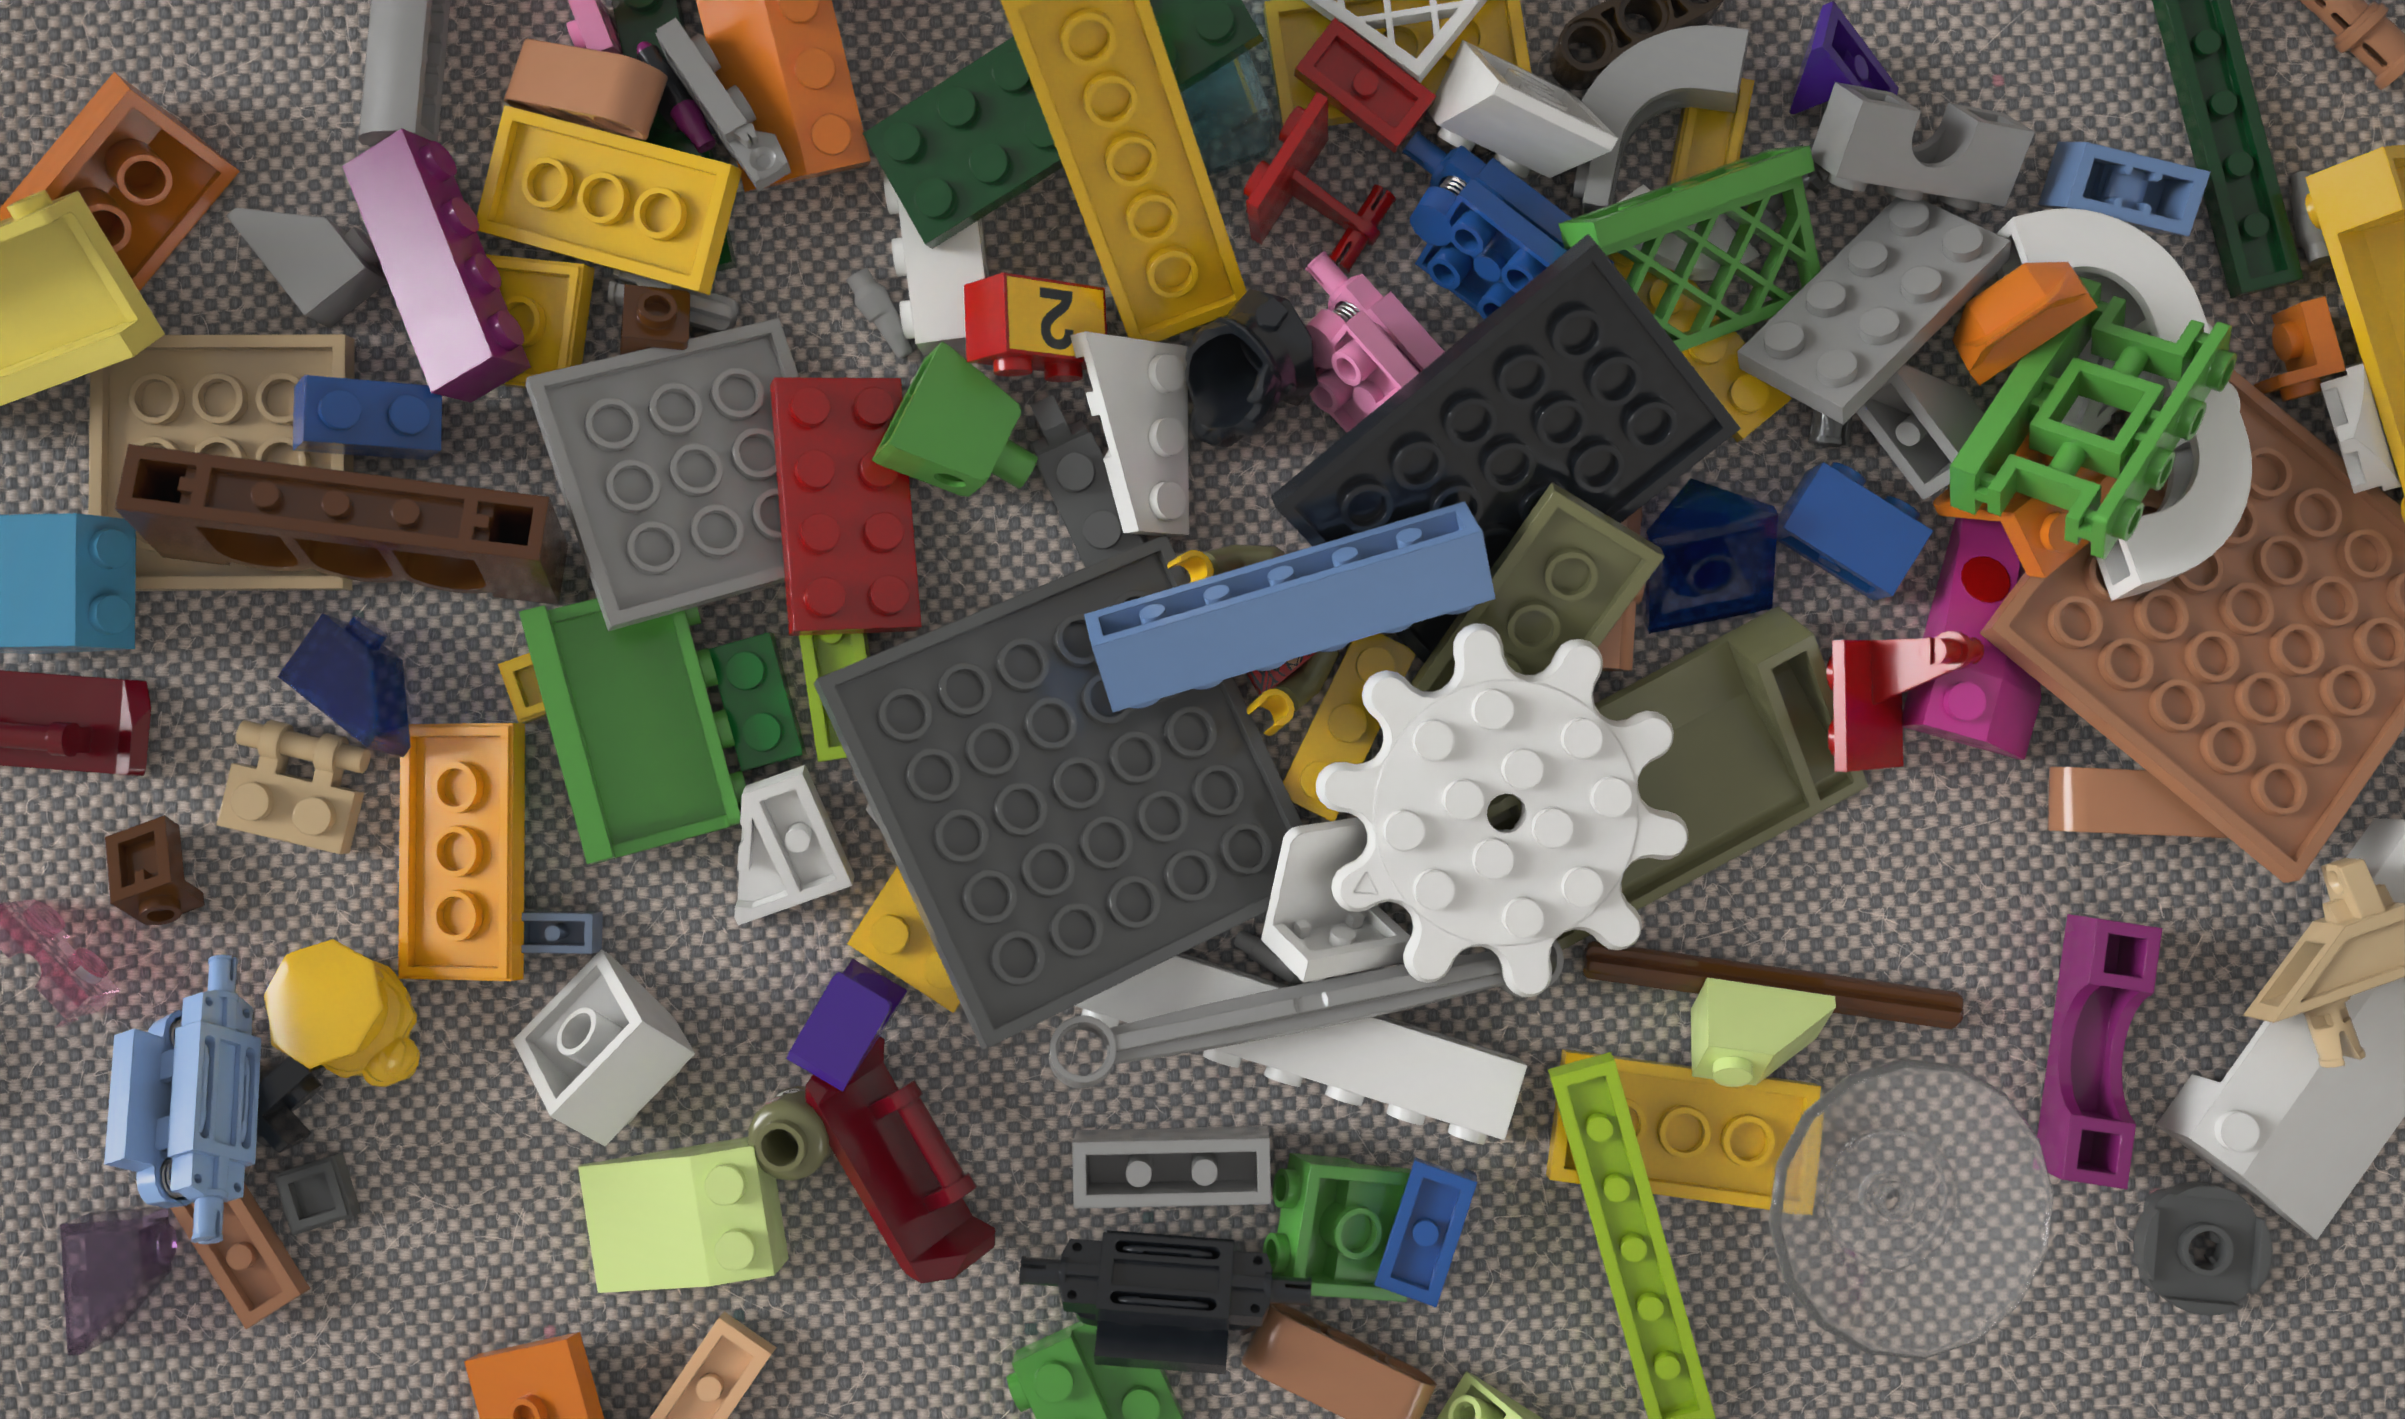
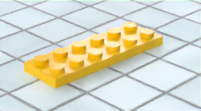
M1000 0L1128 338L1159 342L1214 321L1219 317L1227 316L1229 311L1247 291L1149 0Z

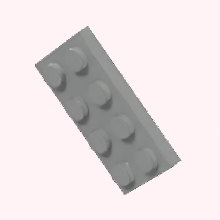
M1896 197L1737 351L1739 369L1844 425L2010 259L2011 241L1922 199L1921 201H1910Z

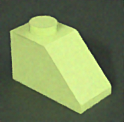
M1707 977L1691 1008L1692 1076L1713 1079L1716 1083L1727 1087L1756 1086L1818 1037L1836 1008L1835 996Z

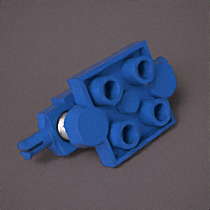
M1417 131L1405 146L1402 154L1407 155L1432 175L1430 187H1428L1409 218L1415 233L1427 243L1415 264L1428 273L1435 283L1450 290L1477 311L1483 319L1492 314L1569 250L1564 249L1559 223L1572 218L1492 157L1486 164L1462 145L1452 149L1447 154L1422 135L1420 131Z

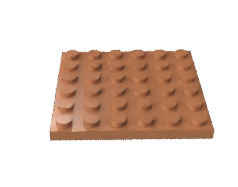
M2233 370L2229 383L2235 387L2240 398V413L2251 449L2252 478L2247 504L2242 517L2226 542L2208 559L2174 579L2150 591L2114 601L2110 599L2096 556L2090 554L2091 542H2089L2046 578L2027 576L2025 572L1981 630L1980 634L2283 883L2300 881L2405 728V523L2401 514V505L2380 488L2376 487L2354 493L2343 458ZM2168 479L2159 491L2152 488L2148 490L2141 501L2144 503L2142 516L2156 513L2166 494Z

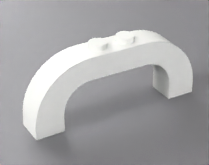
M2049 209L2012 217L1997 233V235L2011 241L2010 259L1997 271L1999 280L2024 263L2069 262L2078 276L2102 283L2101 301L2109 303L2113 296L2126 299L2124 325L2126 328L2177 343L2191 319L2205 323V333L2210 334L2213 329L2207 323L2192 284L2175 259L2150 236L2120 219L2082 209ZM2142 371L2138 377L2165 386L2163 406L2179 383L2146 371ZM2229 381L2221 392L2211 390L2204 401L2207 404L2206 411L2197 433L2190 441L2181 438L2173 450L2176 454L2175 461L2168 477L2165 497L2156 513L2141 516L2131 538L2128 541L2118 539L2106 559L2096 557L2111 601L2150 591L2196 567L2213 555L2226 542L2239 523L2246 507L2251 487L2252 456L2249 438L2240 413V398L2237 390Z

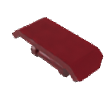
M0 670V766L144 776L147 765L152 708L147 681Z
M880 1036L843 1092L817 1076L812 1075L806 1084V1103L815 1110L823 1121L829 1136V1146L904 1273L921 1284L954 1279L994 1248L995 1228L974 1217L962 1197L972 1192L977 1185L970 1173H964L920 1098L923 1093L916 1081L912 1080L900 1088L897 1087L884 1064L885 1040Z

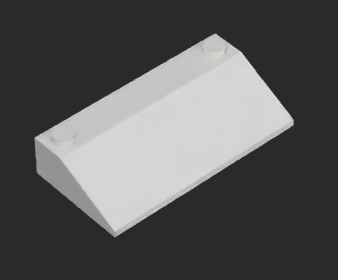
M2374 818L2346 858L2363 859L2375 885L2384 884L2394 902L2405 903V819ZM2405 977L2352 995L2345 1002L2360 1045L2366 1053L2362 1060L2343 1056L2345 1066L2332 1068L2320 1066L2319 1056L2303 1013L2275 1023L2264 1021L2221 1082L2192 1074L2156 1126L2307 1236L2317 1240L2405 1117Z

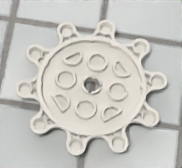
M1473 623L1465 626L1455 637L1453 642L1454 674L1449 683L1441 689L1432 692L1421 691L1412 686L1399 673L1389 670L1376 672L1364 684L1362 691L1363 704L1368 712L1379 722L1383 731L1381 750L1373 759L1366 763L1334 762L1329 764L1319 773L1316 780V793L1319 800L1329 809L1357 816L1364 823L1367 831V844L1363 853L1354 861L1345 864L1337 870L1332 879L1331 890L1337 903L1348 911L1361 912L1383 902L1398 903L1406 908L1412 918L1413 929L1411 938L1405 946L1403 961L1408 973L1417 981L1429 983L1440 980L1448 973L1455 958L1462 951L1470 947L1482 946L1492 950L1498 956L1507 987L1519 996L1533 997L1541 994L1548 987L1552 979L1551 947L1555 940L1564 932L1574 929L1584 930L1593 935L1600 944L1612 950L1629 948L1635 944L1641 935V916L1622 893L1621 881L1623 874L1628 866L1638 859L1668 860L1678 856L1685 849L1688 841V828L1684 820L1675 813L1649 807L1641 799L1638 791V778L1642 769L1668 752L1673 743L1674 732L1669 720L1656 711H1642L1628 719L1619 721L1610 720L1600 714L1594 704L1593 691L1601 675L1603 660L1599 649L1590 641L1573 639L1563 643L1555 652L1551 663L1543 671L1535 675H1523L1515 672L1508 665L1504 656L1502 640L1494 628L1486 624ZM1505 793L1513 794L1522 803L1520 819L1511 830L1494 829L1487 817L1488 806L1498 795Z

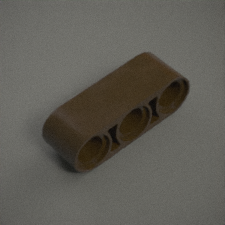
M1606 0L1574 17L1565 25L1550 55L1552 75L1560 85L1569 90L1581 91L1587 89L1613 60L1637 43L1669 30L1707 25L1724 0H1707V3L1703 4L1692 3L1689 0ZM1631 13L1640 14L1649 21L1652 32L1642 34L1631 30L1626 24L1624 16ZM1577 42L1590 46L1596 54L1597 61L1581 63L1575 60L1569 52L1568 45Z

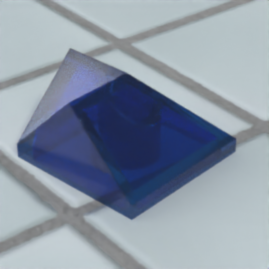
M1692 478L1689 479L1646 531V539L1659 546L1664 554V559L1646 582L1645 626L1649 634L1773 608L1778 513L1773 505Z

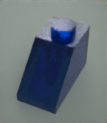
M322 613L277 677L367 748L404 757L411 745L403 660L382 645L387 639V635L368 621L354 615L348 623Z

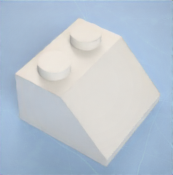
M602 949L512 1040L550 1117L603 1146H606L636 1117L637 1113L695 1055L693 1048L675 1018L610 954Z

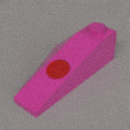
M1955 517L1923 638H1934L1946 631L1962 632L1969 638L1976 637L1982 642L1985 650L1984 656L1977 664L1969 663L1963 669L1952 671L1909 690L1903 709V727L2018 760H2025L2041 702V685L1980 634L1981 630L2025 573L2001 522Z

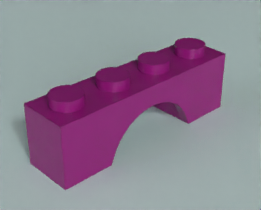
M2067 914L2033 1162L2034 1167L2061 1180L2120 1189L2128 1188L2136 1123L2129 1113L2123 1092V1052L2128 1029L2134 1014L2141 1003L2154 994L2163 928Z

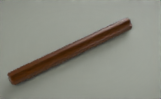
M1596 941L1588 943L1582 959L1583 975L1588 979L1699 994L1708 977L1835 996L1836 1008L1833 1013L1946 1029L1956 1028L1962 1022L1964 1014L1963 997L1955 991L1632 946L1623 950H1612Z

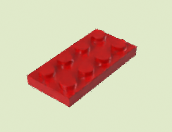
M774 377L770 384L789 636L917 631L922 627L909 476L872 461L882 438L903 400L901 378Z

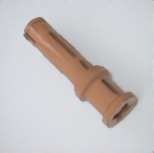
M2299 0L2336 34L2332 41L2336 43L2334 47L2340 53L2349 51L2376 76L2373 84L2380 90L2386 88L2405 72V33L2386 17L2389 8L2383 3L2378 4L2376 1H2373L2368 5L2364 0Z

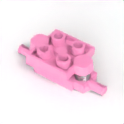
M1323 251L1305 268L1330 295L1328 309H1321L1306 325L1313 338L1314 365L1318 385L1310 393V396L1321 410L1329 413L1343 430L1348 433L1445 351L1391 291L1383 297L1364 274L1352 276L1348 279L1327 255V252Z

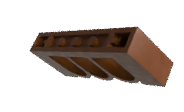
M128 444L115 504V510L163 558L228 566L232 562L270 571L293 572L312 568L332 576L362 582L388 583L405 579L417 585L448 592L469 594L491 592L496 598L559 605L568 543L551 499L547 496Z

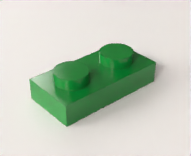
M767 632L710 648L709 652L716 673L718 688L728 717L741 770L750 771L807 755L774 633Z

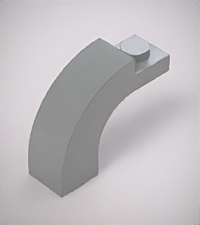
M1702 25L1669 30L1645 39L1629 48L1598 75L1581 102L1618 140L1611 152L1577 167L1573 197L1583 199L1584 214L1613 205L1625 149L1635 132L1648 120L1672 109L1688 107L1735 113L1747 54L1749 29Z

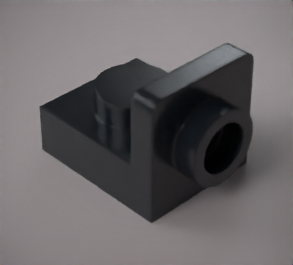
M288 1057L259 1083L257 1142L266 1147H272L275 1151L281 1153L300 1144L311 1134L308 1128L292 1111L306 1103L323 1087L317 1078L326 1070L324 1066L319 1065L309 1069L293 1058Z

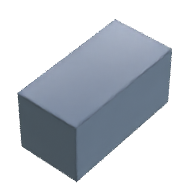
M524 910V913H522V921H524L522 953L593 954L602 949L603 911Z

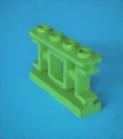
M2080 277L2098 308L2020 359L1950 465V506L1975 515L1984 502L1988 504V512L2001 516L2016 492L2068 510L2069 512L2065 519L2064 540L2077 545L2081 538L2091 541L2090 554L2106 559L2118 539L2128 541L2135 532L2144 509V503L2141 501L2150 488L2159 491L2165 484L2175 461L2176 454L2173 450L2181 438L2190 441L2195 436L2205 415L2207 406L2206 402H2204L2211 390L2221 392L2225 388L2233 373L2237 354L2229 351L2232 325L2219 321L2215 324L2210 334L2204 332L2205 323L2191 319L2177 343L2124 327L2126 299L2113 296L2109 303L2101 301L2102 283ZM2091 337V354L2115 361L2111 369L2078 358ZM2142 371L2179 382L2164 406L2165 386L2138 378ZM2078 396L2131 413L2114 441L2061 423ZM2028 433L2029 449L2054 457L2049 466L2015 455ZM2080 467L2117 479L2101 505L2102 485L2076 477L2075 475Z

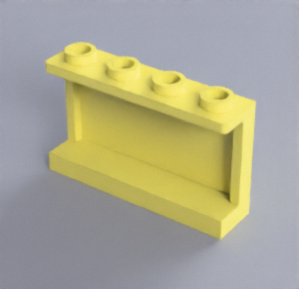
M43 190L7 206L12 217L0 221V406L132 358L165 335L79 191L52 201L46 190Z

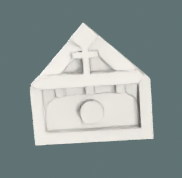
M2360 361L2347 365L2344 371L2345 376L2320 383L2352 490L2354 493L2376 487H2380L2383 491L2401 487L2363 362Z

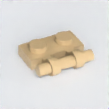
M247 720L242 721L236 732L237 744L258 749L260 756L257 767L243 763H231L216 825L336 854H350L365 792L341 787L340 785L344 770L361 774L367 770L371 757L370 750L349 745L348 739L339 735L324 733L319 738L294 732L292 725L275 720H269L265 724ZM289 757L313 762L315 767L313 780L285 774Z

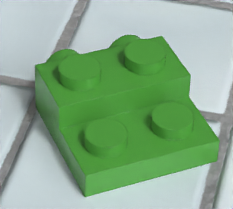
M1290 1153L1287 1169H1279L1273 1181V1200L1275 1205L1281 1208L1277 1233H1269L1263 1245V1253L1268 1255L1272 1267V1275L1300 1278L1312 1277L1311 1296L1407 1302V1297L1374 1285V1281L1411 1169L1358 1164L1348 1158Z
M1080 1321L1016 1350L1012 1361L1015 1372L1006 1377L1011 1396L1019 1411L1023 1412L1031 1408L1036 1419L1184 1418V1414L1164 1370L1095 1365L1094 1353L1097 1326L1087 1325Z

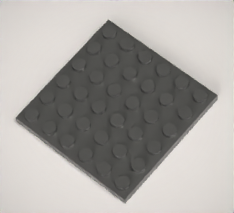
M1166 534L819 677L814 682L815 689L982 1049H987L1266 912L1284 835L1293 827L1303 826L1251 714L1248 715L1246 712L1247 705L1234 677L1224 679L1221 683L1209 689H1191L1160 698L1156 703L1145 708H1127L1112 712L1091 646L1084 614L1188 584L1189 582L1181 566L1178 565L1171 569L1167 567L1168 562L1177 556Z

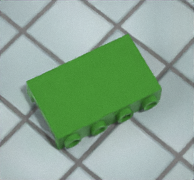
M597 598L548 610L543 605L519 611L587 864L602 863L741 825V800L746 783L742 770L729 774L723 749L733 747L735 743L726 710L712 712L706 688L718 685L709 648L696 651L690 626L702 623L697 607L612 631L607 629Z

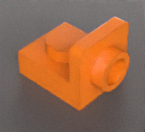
M2325 296L2300 302L2272 315L2274 323L2272 330L2273 347L2277 356L2285 362L2287 373L2254 384V387L2264 395L2280 391L2282 401L2285 402L2321 392V379L2346 370Z

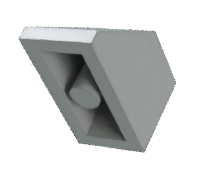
M235 208L226 215L301 312L328 328L332 327L388 283L387 279L374 264L379 259L373 244L356 227L346 231L324 217Z
M1906 364L1856 412L1922 500L1950 484V465L1984 415L1965 389Z

